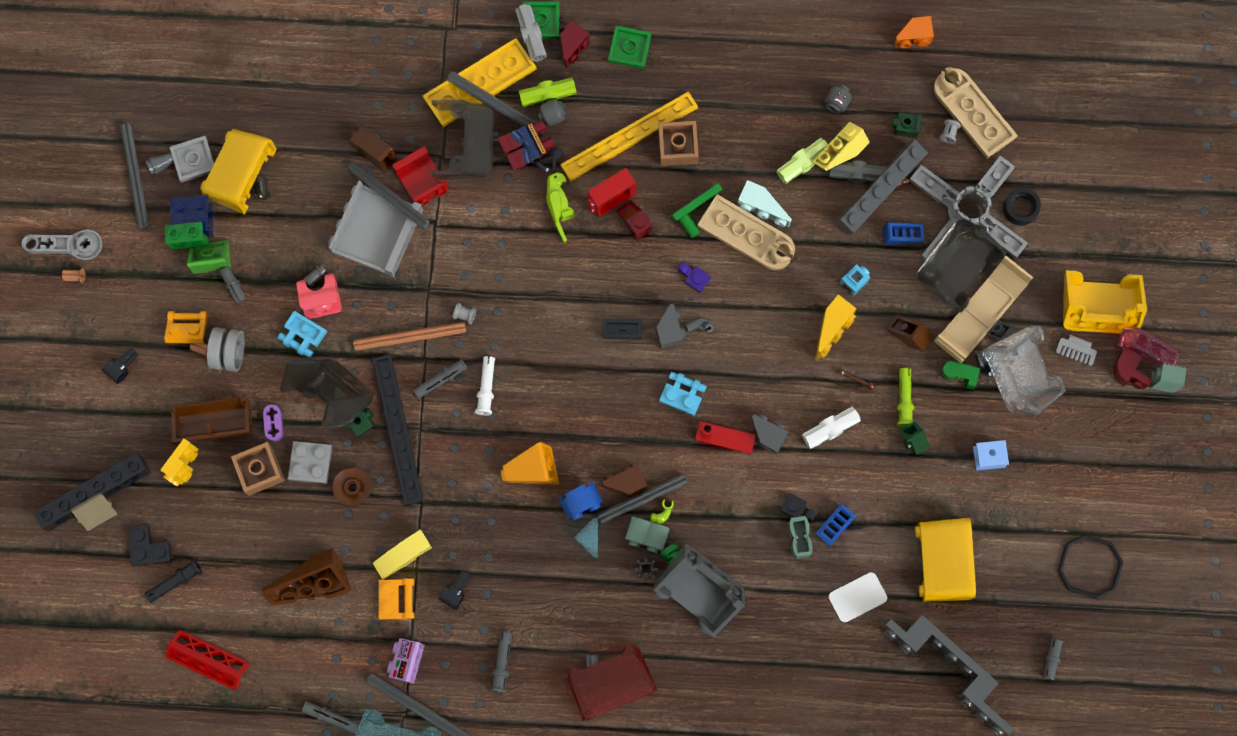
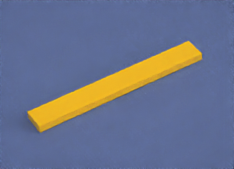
M686 92L563 162L560 166L569 181H572L658 132V123L675 122L698 109V106L690 93Z

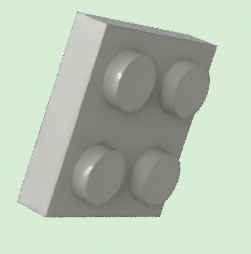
M206 136L170 147L181 183L210 173L214 165V159Z
M293 441L288 480L328 484L333 446Z

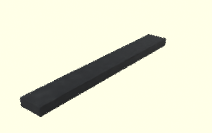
M392 355L375 357L372 360L404 506L422 503L424 499Z

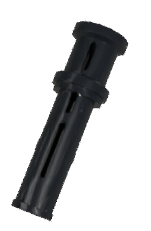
M192 559L191 563L182 569L178 568L175 571L176 574L148 592H145V597H149L147 600L153 603V601L180 584H187L194 576L203 574L197 561Z

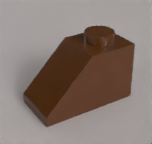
M898 314L886 328L888 332L909 347L922 352L934 338L923 323Z

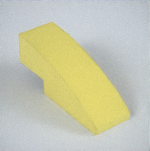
M420 529L373 562V565L382 580L416 560L418 556L432 547Z

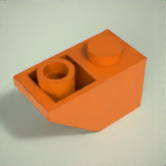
M931 16L912 18L896 37L894 47L904 49L913 45L925 47L931 44L934 38Z

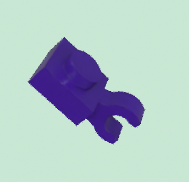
M681 262L677 269L679 273L687 277L685 283L701 293L711 279L710 275L697 266L692 270L684 262Z

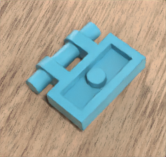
M294 311L284 325L289 330V333L287 335L280 333L277 339L282 341L286 347L290 346L297 350V353L301 356L305 355L311 358L314 352L308 349L309 345L312 344L318 347L327 330ZM296 335L304 339L302 344L294 340Z
M671 372L669 379L676 382L674 386L666 383L659 402L695 417L702 400L701 397L696 396V392L698 390L705 393L707 386L701 384L699 380L695 379L694 381L684 377L685 375L682 373ZM681 384L691 387L690 393L679 389Z

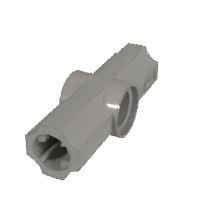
M526 4L521 5L515 9L520 24V32L524 44L527 45L531 61L538 62L547 57L541 40V31L538 23L535 21L532 7Z

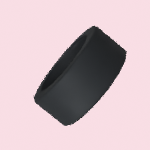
M1018 188L1010 192L1003 205V212L1008 221L1019 226L1028 225L1033 222L1041 210L1040 198L1034 191L1028 188ZM1016 197L1029 199L1033 205L1032 213L1027 217H1019L1014 214L1011 209L1013 199Z

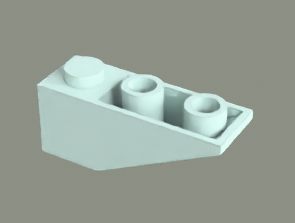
M747 180L738 199L737 206H740V208L747 212L752 211L762 219H771L778 226L790 227L792 219L766 188Z

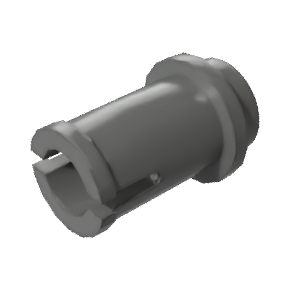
M321 264L319 266L316 265V268L303 278L311 288L328 273Z

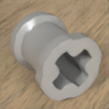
M948 119L944 121L945 128L939 139L945 143L954 144L956 142L957 130L960 129L961 124Z
M457 303L453 319L459 318L468 321V324H472L477 309H470L462 306L461 303Z

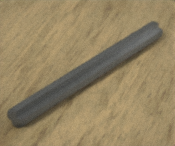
M452 71L448 75L447 80L522 127L531 122L533 124L536 123ZM545 131L538 134L539 137H542Z
M126 123L120 127L137 223L140 229L149 228V221L132 126Z
M350 161L347 165V169L419 227L424 230L427 229L430 225L428 219L356 162Z
M371 673L366 680L368 684L449 735L470 736L469 733L375 674Z

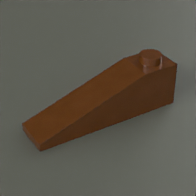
M332 548L315 555L263 588L262 593L271 605L293 603L297 599L308 598V600H315V597L320 596L332 598L350 591L351 587L343 563Z

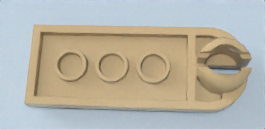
M947 67L937 77L934 84L936 97L951 116L961 124L960 127L987 159L1018 137L966 72L961 69Z
M718 194L697 225L701 230L770 270H781L787 267L795 253L794 243L789 236ZM778 251L782 253L783 255H785V257L780 256L776 252Z

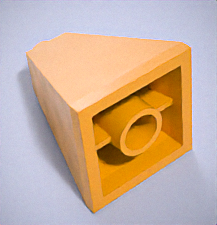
M542 442L537 443L505 464L503 470H501L503 481L524 484H559L552 447Z

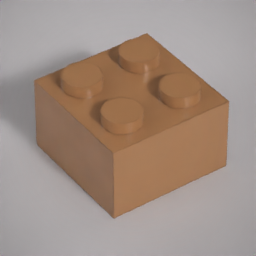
M696 121L658 123L661 166L698 164Z
M268 442L231 456L244 493L248 496L285 481L273 448Z

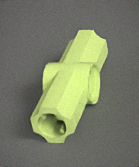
M819 138L806 149L803 148L795 153L790 161L776 171L780 180L787 184L799 174L809 171L815 165L812 161L826 148L827 142Z

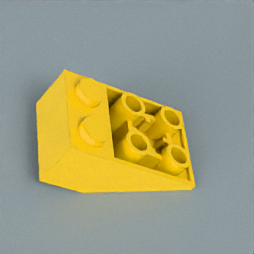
M839 294L827 307L823 316L815 360H818L820 357L824 358L829 353L832 347L831 343L836 344L844 332L843 329H848L856 317L854 315L856 308Z

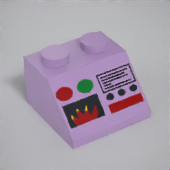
M399 638V642H395L392 651L395 654L393 662L390 661L387 673H390L389 677L414 684L424 645L419 642Z

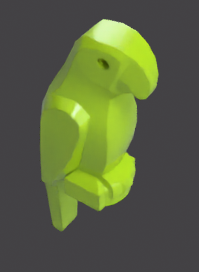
M553 173L547 179V205L563 243H566L567 239L559 221L564 222L575 215L574 210L568 206L567 197L561 188V185L566 183L565 176L561 173Z

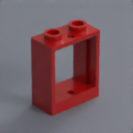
M624 168L588 191L587 202L589 204L587 206L592 214L596 213L599 218L636 195V182L627 168Z

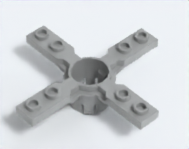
M999 156L975 188L968 186L966 190L964 189L959 193L927 168L920 165L909 181L938 203H943L947 206L950 218L922 254L921 258L937 268L965 231L978 229L985 234L987 239L1016 259L1028 242L989 215L991 197L1014 170L1015 166ZM962 199H972L981 206L983 212L980 217L971 218L969 221L968 216L958 211V203Z

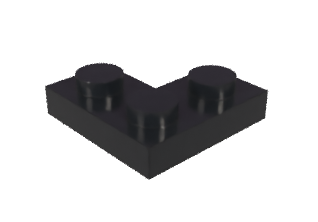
M149 525L129 527L131 566L172 562L170 542L151 544Z

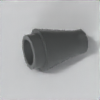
M169 152L164 155L149 157L144 162L150 175H157L173 164L174 160Z

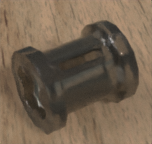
M257 177L253 183L255 200H266L271 197V193L268 192L267 177Z

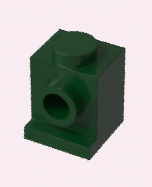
M899 113L893 119L892 128H895L894 135L917 138L922 115Z
M915 421L898 430L899 434L904 438L903 442L906 448L912 450L914 454L918 455L930 448L924 430Z

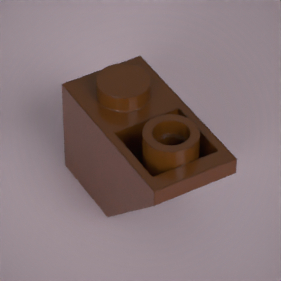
M628 465L621 469V473L617 475L615 473L609 474L602 481L605 489L628 497L647 489V484L637 465L634 467Z

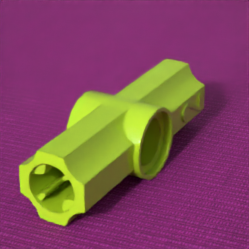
M573 78L556 82L551 80L543 81L536 87L519 91L522 107L539 103L544 104L552 99L558 100L559 98L577 94Z

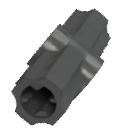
M858 160L851 161V163L843 162L829 169V177L847 179L855 184L873 183L887 167L867 165L866 162Z

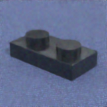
M604 319L603 339L642 340V319Z

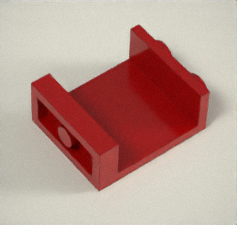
M425 146L392 165L413 202L419 203L422 206L428 204L431 201L430 199L435 196L440 197L444 195L447 189H449L446 180L442 178Z

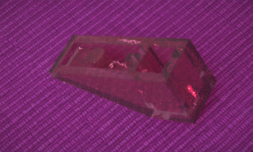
M1140 328L1123 329L1117 344L1119 348L1124 349L1127 347L1141 355L1143 359L1161 366L1164 363L1175 366L1180 353Z

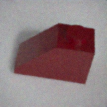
M632 200L616 210L636 241L652 232V223L642 209Z

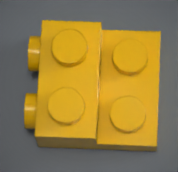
M183 439L161 468V471L165 473L163 477L177 487L179 484L186 483L191 478L193 470L188 466V463L195 460L199 449L186 439Z

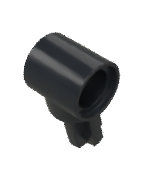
M129 348L119 360L116 358L109 360L104 365L102 371L116 384H119L127 377L129 373L127 367L136 359L138 353L133 348Z
M461 571L452 586L447 585L443 590L439 601L457 610L465 597L462 591L469 582L471 575Z

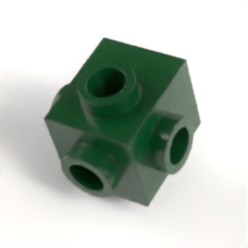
M355 404L346 410L348 414L344 417L346 419L344 421L345 425L350 431L353 430L356 436H359L375 425L371 410L368 407L365 408L363 404L359 407Z

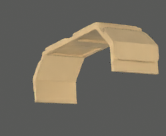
M1005 256L989 278L945 330L937 336L934 342L958 362L962 363L1016 300L1033 277Z

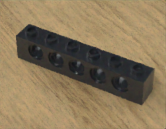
M135 453L33 513L41 528L49 532L75 517L71 512L72 508L100 492L107 499L149 475L151 471L144 458Z

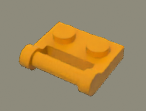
M168 311L164 337L166 343H204L208 321L207 311H201L200 313H175V311ZM175 320L200 321V322H199V323H175Z
M414 579L379 580V620L414 619V613L412 612V586H414ZM399 586H404V613H399Z

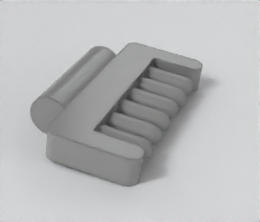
M1069 335L1068 340L1064 338L1059 340L1055 353L1059 354L1061 352V355L1065 354L1066 357L1070 355V359L1074 358L1075 361L1079 358V362L1083 361L1084 364L1091 366L1097 351L1091 349L1092 342Z

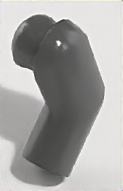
M703 317L685 324L688 332L699 329L711 333L714 330L713 323Z

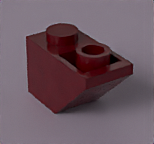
M573 21L560 34L564 66L567 68L570 64H574L577 61L581 50H585L590 44L589 33Z

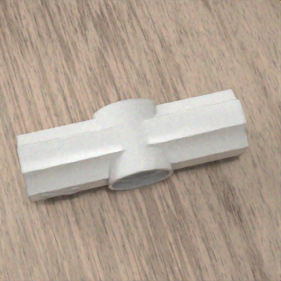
M852 406L836 416L832 415L824 419L818 426L803 433L802 437L806 445L811 449L826 440L836 438L844 430L859 423L861 420L857 411Z

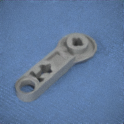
M89 229L82 230L73 235H27L21 243L23 249L31 254H71L81 260L94 259L99 255L103 246L99 234ZM30 240H35V247L28 249L27 243ZM50 241L53 242V245H50L49 248L46 245H41V242L43 244H49ZM88 241L90 245H88L86 248L83 247V244H86Z

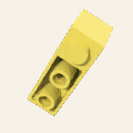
M849 122L812 162L827 171L856 157L870 142L861 127Z

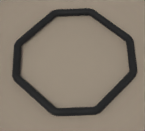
M1085 534L1067 542L1058 571L1068 590L1093 599H1099L1116 589L1123 561L1114 544ZM1084 538L1110 546L1119 562L1112 588L1098 595L1071 587L1062 571L1069 546Z

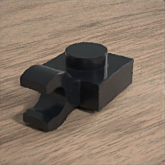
M789 493L781 508V512L792 518L800 517L801 515L813 522L816 516L815 511L805 508L806 501Z

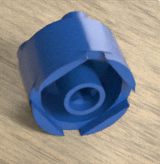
M593 481L589 482V487H586L584 484L566 493L565 499H562L561 496L558 497L568 519L572 518L574 521L584 516L583 511L589 509L592 512L601 507L600 503L603 501Z

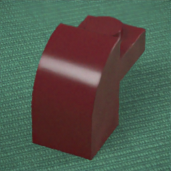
M1127 347L1120 352L1114 363V376L1122 386L1130 381L1133 387L1144 390L1150 385L1152 379L1135 370L1142 356Z

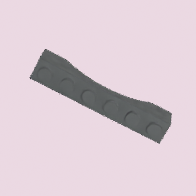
M916 140L907 142L895 155L883 173L837 217L834 223L846 235L854 233L928 152Z

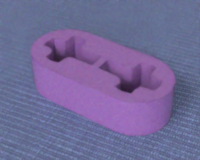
M270 404L263 410L265 436L270 441L276 442L282 439L284 433L282 412L278 406ZM271 409H274V411L277 412V414L274 415V421H272L271 416L268 415V413H271ZM272 425H275V429L279 431V433H276V437L269 434V432L273 431Z

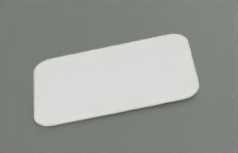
M868 573L832 591L829 594V600L842 622H848L885 603L887 595L874 573Z

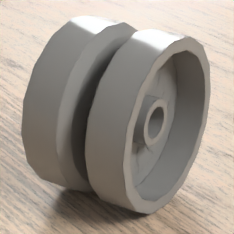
M213 328L207 348V364L210 369L220 370L224 366L227 371H239L245 347V337L242 330L232 329L228 333L225 328Z

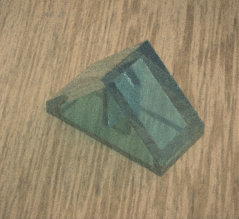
M593 518L574 537L575 541L593 559H598V518Z

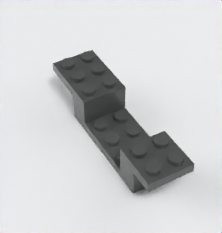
M923 615L919 616L906 631L892 619L883 625L884 636L890 641L894 639L899 644L898 648L905 654L909 653L912 655L916 653L929 639L928 643L935 650L940 649L947 661L951 664L955 662L960 667L958 670L964 676L971 677L956 695L960 698L958 702L966 709L971 708L975 712L973 715L980 722L983 723L985 721L989 724V730L996 736H1008L1012 733L1014 728L983 702L999 683Z

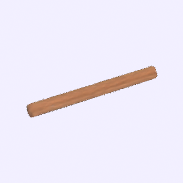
M464 322L356 339L353 341V346L358 351L461 334L466 332V325Z

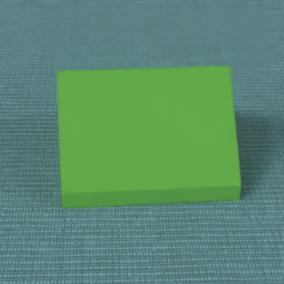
M228 240L210 242V246L190 248L187 261L188 268L194 274L219 271L225 267L231 268Z

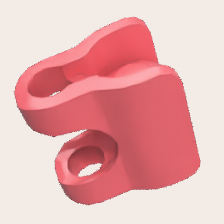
M333 273L325 275V284L317 291L310 290L305 280L297 281L299 305L307 319L335 314L341 311L342 306L338 286Z

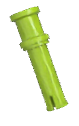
M910 368L899 369L900 400L897 406L899 411L898 427H905L913 422L912 411L914 406L911 400Z

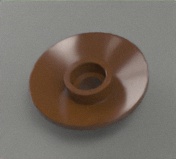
M358 468L342 470L333 481L335 498L346 506L362 504L371 493L372 485L369 476ZM351 485H356L355 491H350Z

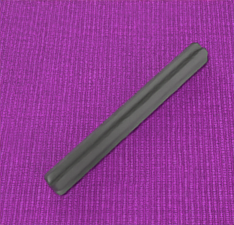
M681 474L598 513L597 516L600 523L603 524L687 484L686 477Z

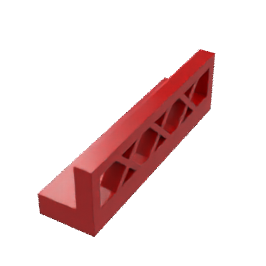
M179 630L169 642L165 658L235 691L240 684L241 676L249 666L248 661L182 630ZM180 638H183L187 640L189 644L182 645L177 641ZM202 647L206 652L199 653L195 648ZM219 655L223 657V660L216 661L212 656ZM238 664L242 667L237 671L231 668L230 665Z

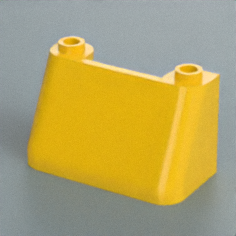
M236 129L228 131L225 136V143L207 179L201 184L200 190L203 197L245 215L249 207L245 202L251 196L249 192L264 161H268L267 156L273 157L277 150L272 140Z
M1065 271L1063 294V325L1065 329L1118 334H1134L1141 329L1147 312L1143 275L1129 274L1122 278L1120 284L1083 282L1082 273L1078 271Z
M970 518L919 522L918 526H915V537L919 538L922 547L924 580L922 585H919V596L923 598V602L971 600L976 595Z

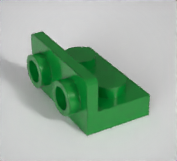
M202 222L165 226V244L172 250L210 246L209 238L203 234Z

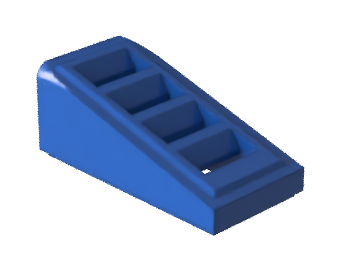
M886 223L883 226L884 244L924 243L923 224ZM913 229H916L917 237H914Z
M841 503L815 534L828 546H831L855 519L856 515ZM841 511V512H842L843 514H845L849 519H848V520L844 519V518L839 514V512ZM835 517L844 524L842 527L833 520ZM829 523L839 531L836 533L828 526ZM823 530H827L834 537L830 539L823 533Z

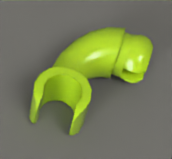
M664 499L662 502L664 511L658 514L652 513L650 522L656 524L664 523L669 518L674 507L673 500L672 505L666 507Z

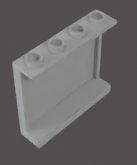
M358 181L357 185H354L351 190L352 197L350 201L346 202L342 219L337 221L336 233L329 239V250L332 254L394 277L417 224L372 188L364 186L361 181ZM406 202L422 214L423 208L421 204Z

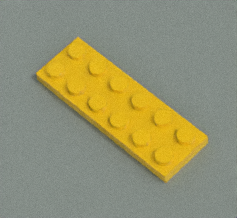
M515 38L458 73V75L495 96L537 70L518 39ZM448 80L423 95V99L442 127H445L483 103Z

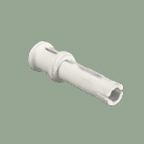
M488 356L483 357L481 386L476 396L478 398V406L475 409V413L478 415H492L491 400L494 399V395L491 390L495 363L494 357H490V359H488Z

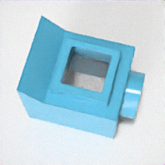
M856 264L841 278L839 284L841 286L845 284L852 290L850 295L853 297L869 281L870 273L864 266L859 267Z

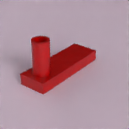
M699 422L695 441L751 455L756 435Z

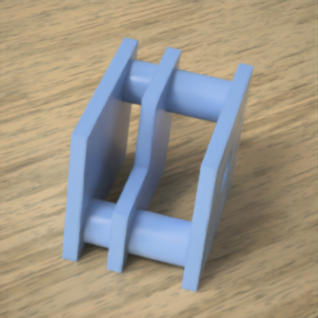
M1006 440L976 443V446H973L976 471L1005 468L1009 465Z

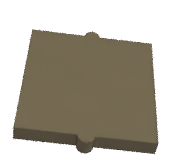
M102 492L71 509V512L77 518V522L81 523L87 531L117 515V511L113 508L111 501L107 500Z

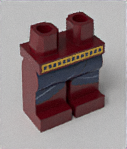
M543 121L534 124L531 122L498 138L505 154L521 146L523 147L507 155L514 171L547 154V151L555 146L551 136L541 141L538 135L547 130Z

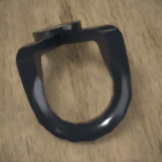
M554 147L551 150L550 156L541 160L536 159L534 163L549 174L556 173L557 159L563 156V151L559 147ZM553 159L552 170L541 163Z

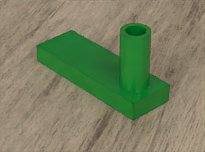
M719 183L674 213L670 217L674 224L679 221L691 239L700 234V230L688 214L722 191V187Z

